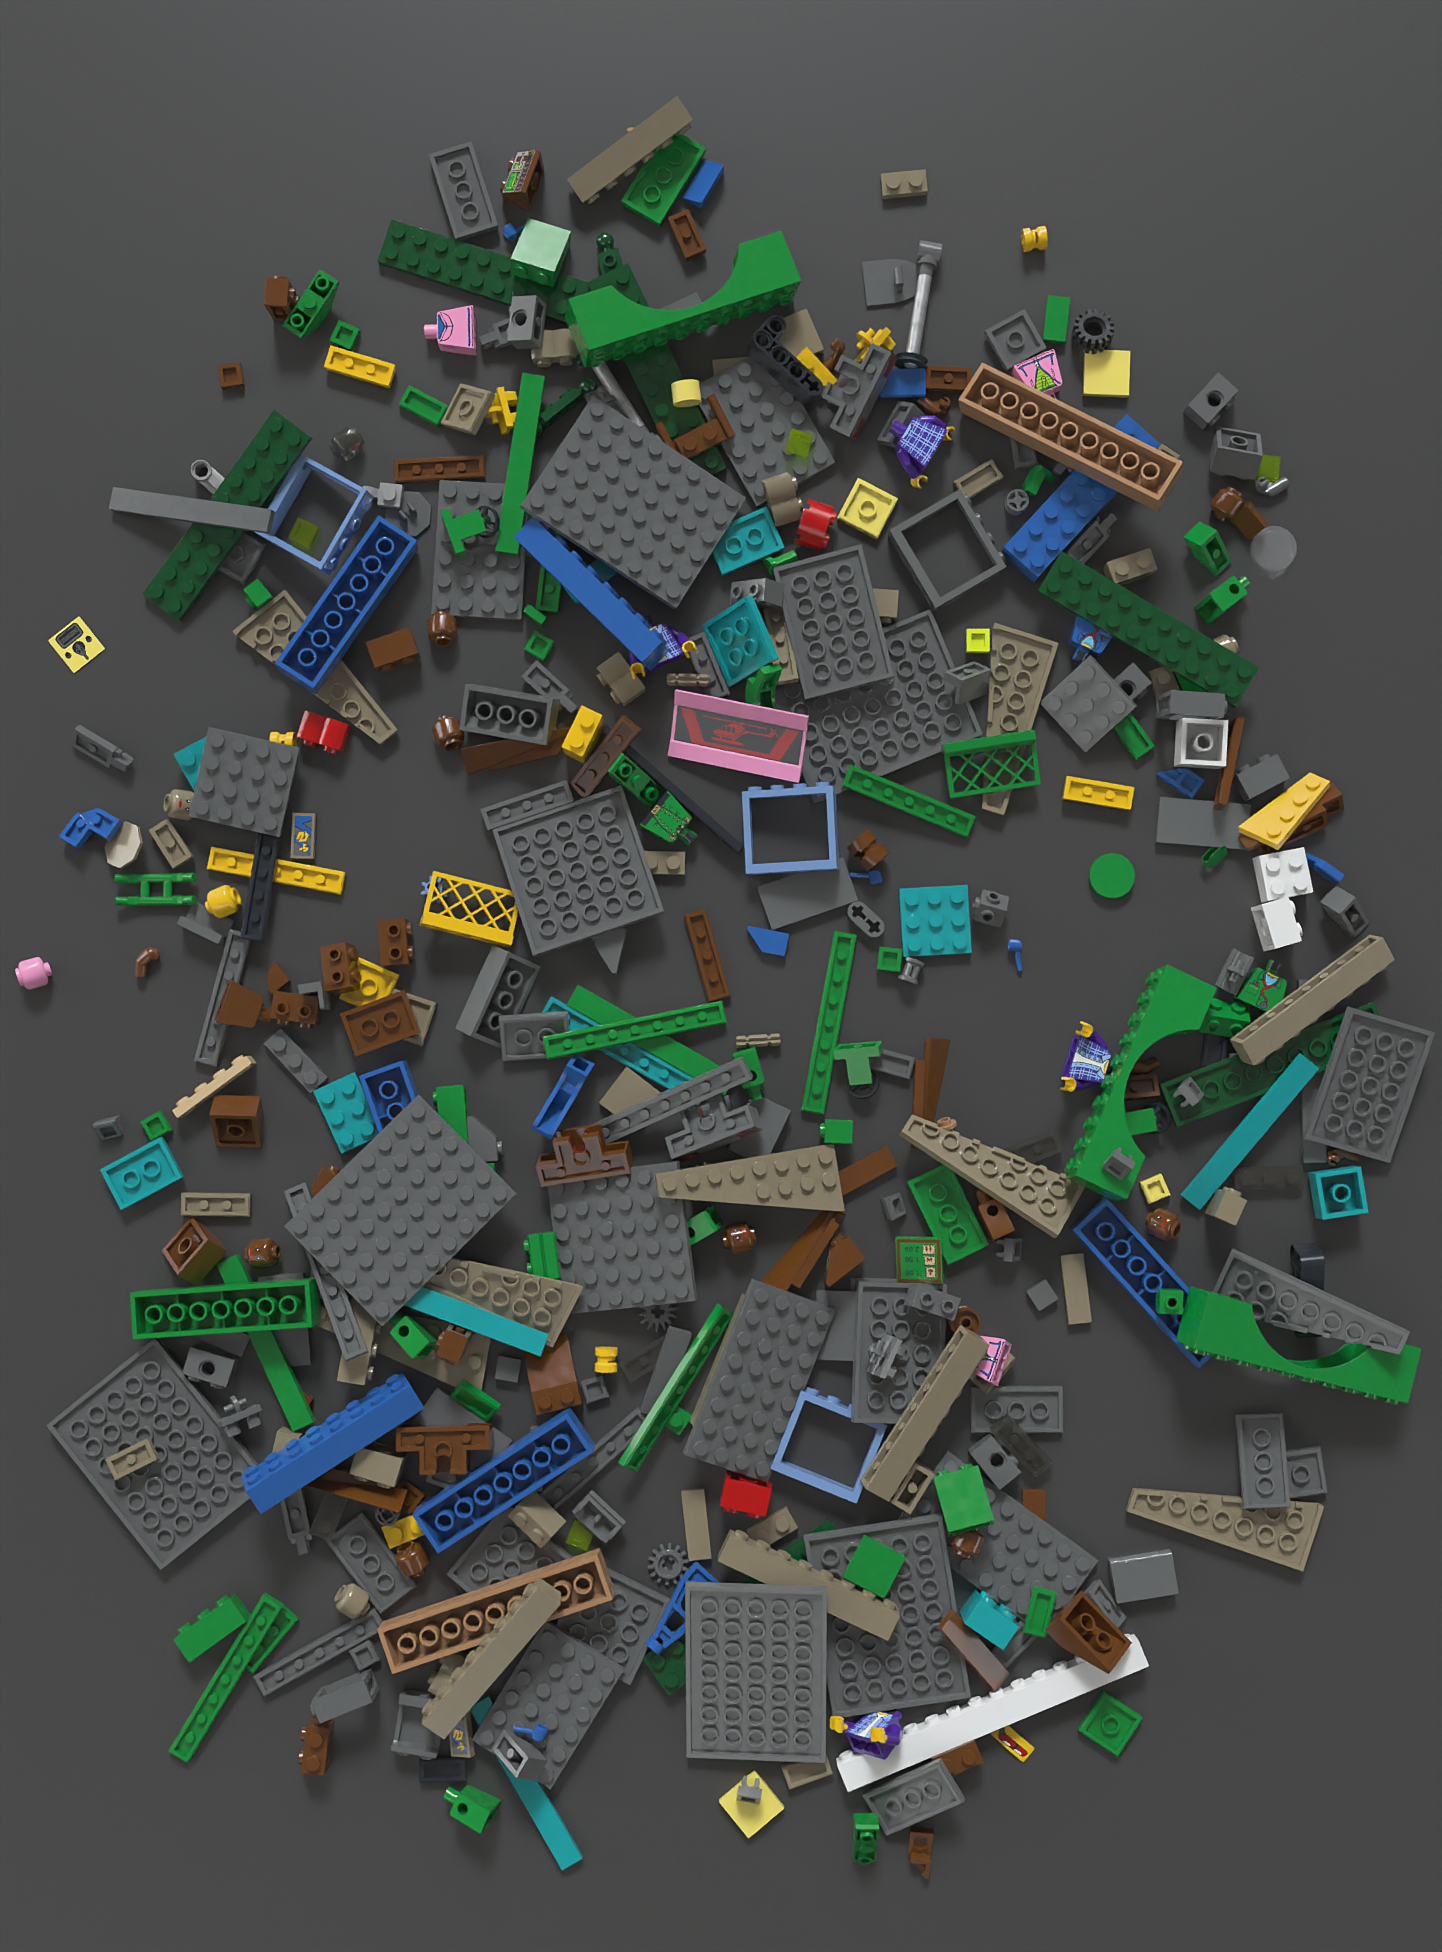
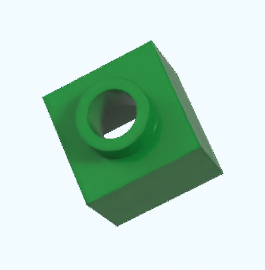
M258 578L243 589L248 595L245 599L253 609L256 607L261 609L274 598Z
M1156 1288V1312L1159 1314H1183V1290ZM1170 1298H1174L1173 1306L1168 1305Z

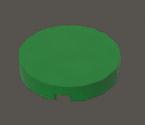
M1109 853L1100 856L1093 862L1088 878L1090 886L1096 894L1114 899L1122 897L1130 891L1134 884L1135 872L1133 865L1127 858L1120 854Z

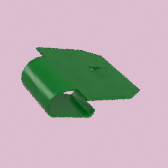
M1223 845L1216 851L1211 847L1202 857L1204 866L1206 868H1214L1228 854L1226 846Z

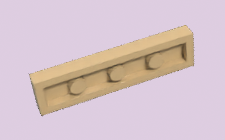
M241 1055L231 1062L233 1066L228 1070L222 1069L213 1075L214 1080L209 1084L205 1082L199 1085L194 1090L196 1093L190 1098L185 1096L176 1103L177 1107L172 1110L177 1118L185 1117L256 1064L252 1056L244 1057Z

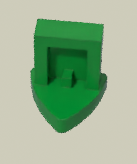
M1041 465L1031 467L1021 490L1025 491L1028 496L1036 495L1043 481L1054 484L1056 476Z
M794 550L774 559L767 557L762 559L772 579L776 581L773 568L796 562L798 558Z

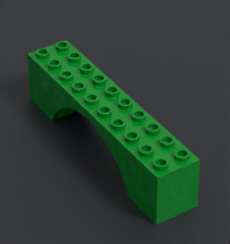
M778 231L739 244L732 263V274L729 280L714 296L698 305L679 310L653 309L631 301L610 285L568 299L565 319L584 367L591 366L594 368L610 359L614 361L620 360L631 352L637 354L653 345L656 347L662 346L668 340L674 338L676 340L683 339L692 332L702 333L711 326L717 324L718 326H723L735 318L745 319L751 313L757 311L760 313L766 312L772 306L778 304L780 306L787 305L793 301L801 279L782 231Z
M1167 964L1149 973L1145 982L1148 985L1146 991L1140 994L1136 1003L1139 1007L1136 1013H1132L1129 1018L1128 1025L1130 1028L1127 1034L1124 1033L1120 1039L1119 1046H1121L1118 1055L1115 1054L1111 1060L1110 1067L1113 1068L1101 1083L1102 1093L1095 1098L1092 1104L1094 1109L1092 1116H1088L1083 1125L1085 1130L1083 1137H1079L1074 1146L1076 1151L1074 1158H1070L1065 1167L1067 1172L1066 1179L1113 1201L1126 1200L1145 1158L1144 1154L1135 1144L1125 1118L1124 1095L1130 1072L1138 1058L1154 1042L1163 1037L1187 1035L1199 1030L1217 989ZM1119 1147L1122 1148L1120 1153L1126 1157L1129 1154L1132 1155V1161L1135 1162L1133 1169L1122 1180L1101 1168L1104 1161Z
M1192 1286L1189 1288L1176 1341L1184 1344V1349L1191 1350L1199 1355H1210L1227 1362L1228 1360L1234 1361L1242 1366H1253L1270 1373L1271 1371L1277 1372L1285 1377H1296L1309 1383L1316 1382L1332 1389L1336 1387L1348 1393H1359L1362 1396L1375 1400L1377 1398L1395 1405H1398V1401L1408 1403L1421 1353V1348L1407 1343L1404 1344L1400 1354L1371 1348L1372 1346L1359 1343H1346L1338 1350L1321 1358L1304 1361L1285 1359L1272 1349L1262 1336L1254 1318L1252 1304Z

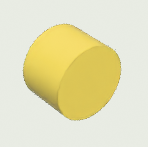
M680 380L671 384L673 405L675 407H690L702 402L698 380Z

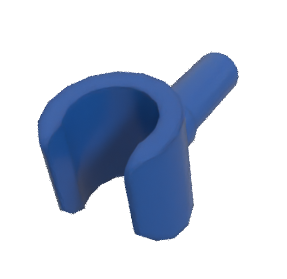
M509 223L504 226L503 235L509 241H514L522 233L525 225L515 228Z
M877 870L865 873L850 872V878H869L870 884L882 882L881 873Z
M1009 939L1008 951L1015 952L1017 971L1023 970L1021 961L1022 944L1017 939Z
M537 1723L534 1730L514 1726L513 1731L528 1734L534 1740L541 1741L546 1736L548 1727Z

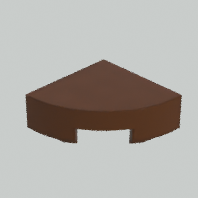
M276 962L271 966L267 974V987L271 994L274 991L280 990L291 981Z

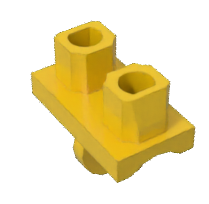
M887 327L884 330L879 329L875 335V331L871 328L866 333L859 331L856 335L859 340L856 347L859 350L864 346L865 348L854 361L862 363L871 343L891 351L896 345L889 336L891 331Z
M498 387L496 389L497 393H495L496 396L485 418H491L492 424L499 423L501 434L504 435L508 434L511 429H514L516 412L510 413L509 407L517 405V395L515 391H505L504 387Z

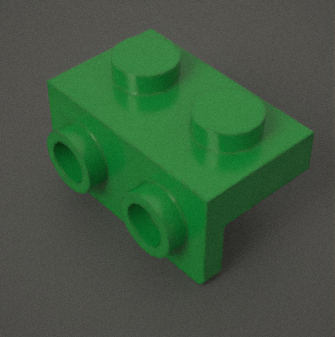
M1212 999L1199 1031L1225 1037H1234L1250 1024L1248 1005Z

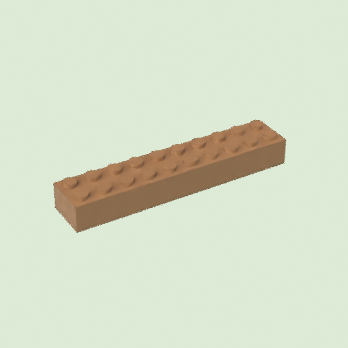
M981 363L958 400L961 413L1159 512L1182 475V461L984 363Z
M598 1548L383 1621L377 1631L392 1674L479 1645L483 1636L487 1633L490 1634L494 1630L497 1620L501 1616H506L513 1601L519 1600L523 1596L526 1586L529 1583H534L538 1577L561 1592L560 1606L546 1622L613 1600L615 1590L601 1549Z

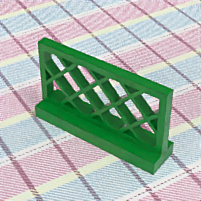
M1035 730L941 743L949 797L956 798L1040 785ZM1030 744L1031 754L1026 761L1015 754L1022 745ZM1009 747H1016L1013 751L1009 749ZM1004 748L1010 753V756L1004 764H1001L993 756L998 749ZM993 750V752L990 755L987 752H985ZM977 752H982L988 757L981 768L970 761ZM964 754H970V756L968 757V759H967L965 756H963V755H964ZM959 755L965 760L959 771L951 767L949 757ZM1013 756L1024 763L1016 774L1006 767ZM990 760L1001 766L994 777L983 771ZM968 763L979 770L971 781L960 774ZM1026 766L1034 772L1033 781L1025 782L1019 777ZM1003 769L1014 776L1007 785H1002L996 780ZM951 770H952L954 773H956V775L953 777V779H952V772H951ZM980 773L991 779L986 788L980 789L974 784ZM960 776L969 784L964 791L954 793L953 783ZM1016 779L1021 781L1020 783H1014ZM994 782L999 785L991 787ZM971 786L976 788L975 790H969Z

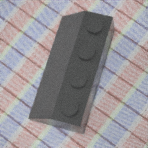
M465 684L459 730L548 745L557 723L560 699L477 684Z
M492 945L455 1029L501 1048L499 1016L520 1014L541 966Z

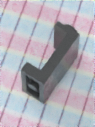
M403 1688L398 1702L400 1705L391 1751H395L400 1756L419 1755V1758L424 1760L437 1758L441 1737L422 1725V1709L429 1700L433 1701L436 1695Z

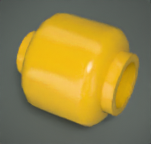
M223 885L211 890L207 894L205 906L210 914H214L218 918H224L239 910L241 897L234 887L231 888L228 885Z

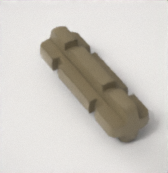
M676 673L667 674L666 681L669 686L709 687L711 676L709 674L678 675Z
M778 1033L770 1034V1036L762 1034L736 1037L737 1048H746V1046L750 1048L768 1047V1045L779 1046L781 1044L780 1034Z

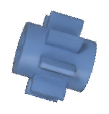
M438 878L435 887L438 884L437 888L440 889L439 893L441 894L445 889L449 888V885H442L443 879ZM430 881L428 883H421L425 886V891H422L421 895L428 894Z

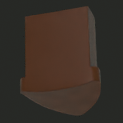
M1250 501L1245 503L1235 520H1230L1248 540H1251L1268 525Z

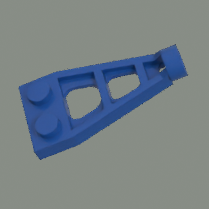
M696 1561L680 1578L653 1634L645 1642L658 1656L667 1646L686 1633L685 1623L676 1631H670L666 1626L668 1619L675 1611L685 1618V1611L681 1608V1601L685 1595L686 1582L720 1583ZM656 1638H661L663 1643L660 1644Z

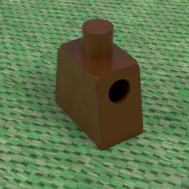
M228 979L214 1021L254 1028L256 1020L266 1023L270 1022L271 1009L262 1007L264 997Z
M982 1190L976 1192L975 1194L981 1204L977 1207V1212L991 1243L1013 1234L1015 1229L1003 1204ZM993 1208L997 1215L990 1216L987 1210Z

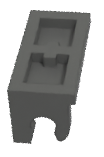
M593 1490L588 1492L570 1512L603 1544L611 1540L626 1522Z

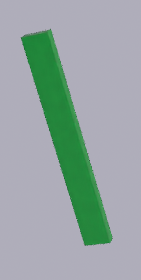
M522 373L500 526L496 542V553L519 555L520 543L514 536L522 529L525 511L520 506L528 495L545 376Z
M834 931L801 1107L802 1111L824 1115L834 1062L833 1051L837 1046L857 937L854 934Z
M577 985L567 1003L568 1006L601 1025L635 1018ZM668 1036L634 1042L636 1045L694 1078L719 1067L716 1063Z
M722 1001L544 1036L543 1042L547 1060L722 1025L726 1024L727 1021Z
M239 1254L216 1264L225 1284L252 1282ZM274 1330L247 1332L292 1431L294 1432L316 1421Z
M718 1303L716 1304L618 1463L623 1467L637 1472L728 1326L734 1313Z
M267 1593L262 1595L168 1752L186 1763L190 1761L282 1610L283 1603Z

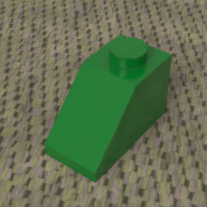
M1198 522L1183 537L1190 552L1214 576L1220 574L1232 562L1217 530Z

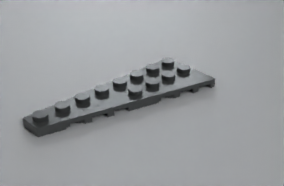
M1233 1248L1213 1290L1215 1293L1252 1304L1255 1321L1273 1324V1326L1303 1333H1315L1329 1339L1332 1337L1346 1340L1347 1343L1368 1345L1372 1346L1371 1348L1386 1352L1400 1354L1410 1334V1331Z

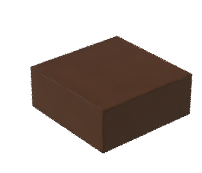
M240 362L217 365L222 390L245 387L242 364Z

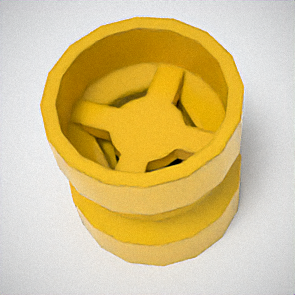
M1045 226L1037 227L1036 230H1031L1030 228L1021 230L1023 252L1032 251L1034 248L1038 250L1047 249L1048 238Z
M271 732L269 741L297 747L295 732H287L286 734Z
M595 1347V1356L597 1357L595 1372H617L618 1364L615 1362V1357L618 1356V1348Z

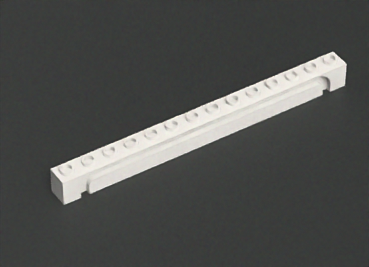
M1124 1634L1132 1644L1109 1674L1075 1656V1659L1068 1662L1060 1661L1055 1663L1053 1668L1049 1670H1038L1032 1674V1677L1025 1680L1023 1678L1016 1679L1006 1688L1002 1689L999 1687L996 1692L991 1690L989 1695L982 1698L980 1696L973 1697L963 1706H952L946 1710V1713L939 1716L938 1714L930 1715L922 1723H911L903 1728L900 1744L894 1747L885 1760L855 1751L852 1752V1750L842 1752L836 1758L847 1791L857 1789L1148 1667L1149 1665L1139 1640L1134 1634Z

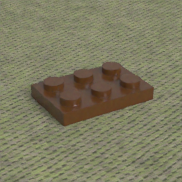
M406 990L340 1013L355 1057L421 1033Z

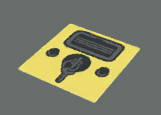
M79 616L48 640L73 673L105 649Z

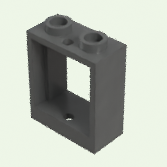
M1170 690L1157 696L1155 719H1220L1224 717L1227 711L1225 694Z
M372 1667L318 1690L311 1701L310 1707L313 1716L318 1718L319 1723L373 1702L380 1688Z

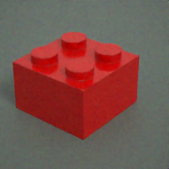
M726 1470L720 1496V1506L730 1513H737L739 1510L747 1512L746 1515L752 1518L766 1517L772 1491L771 1480H768L767 1483Z

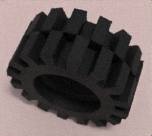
M1088 309L1085 314L1081 312L1079 317L1077 316L1075 319L1071 337L1074 340L1073 344L1075 346L1079 344L1078 349L1080 351L1084 348L1087 354L1089 350H1092V354H1096L1097 350L1101 353L1104 351V348L1107 349L1111 344L1115 331L1114 321H1110L1111 316L1109 314L1106 317L1104 316L1105 311H1101L1099 314L1097 313L1098 309H1094L1093 313ZM1094 327L1100 330L1102 334L1092 336L1086 333L1085 329Z

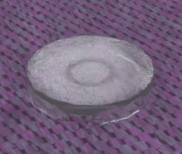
M1280 526L1264 528L1254 537L1250 545V555L1253 562L1267 572H1278L1285 569L1294 560L1297 552L1294 536L1287 529Z

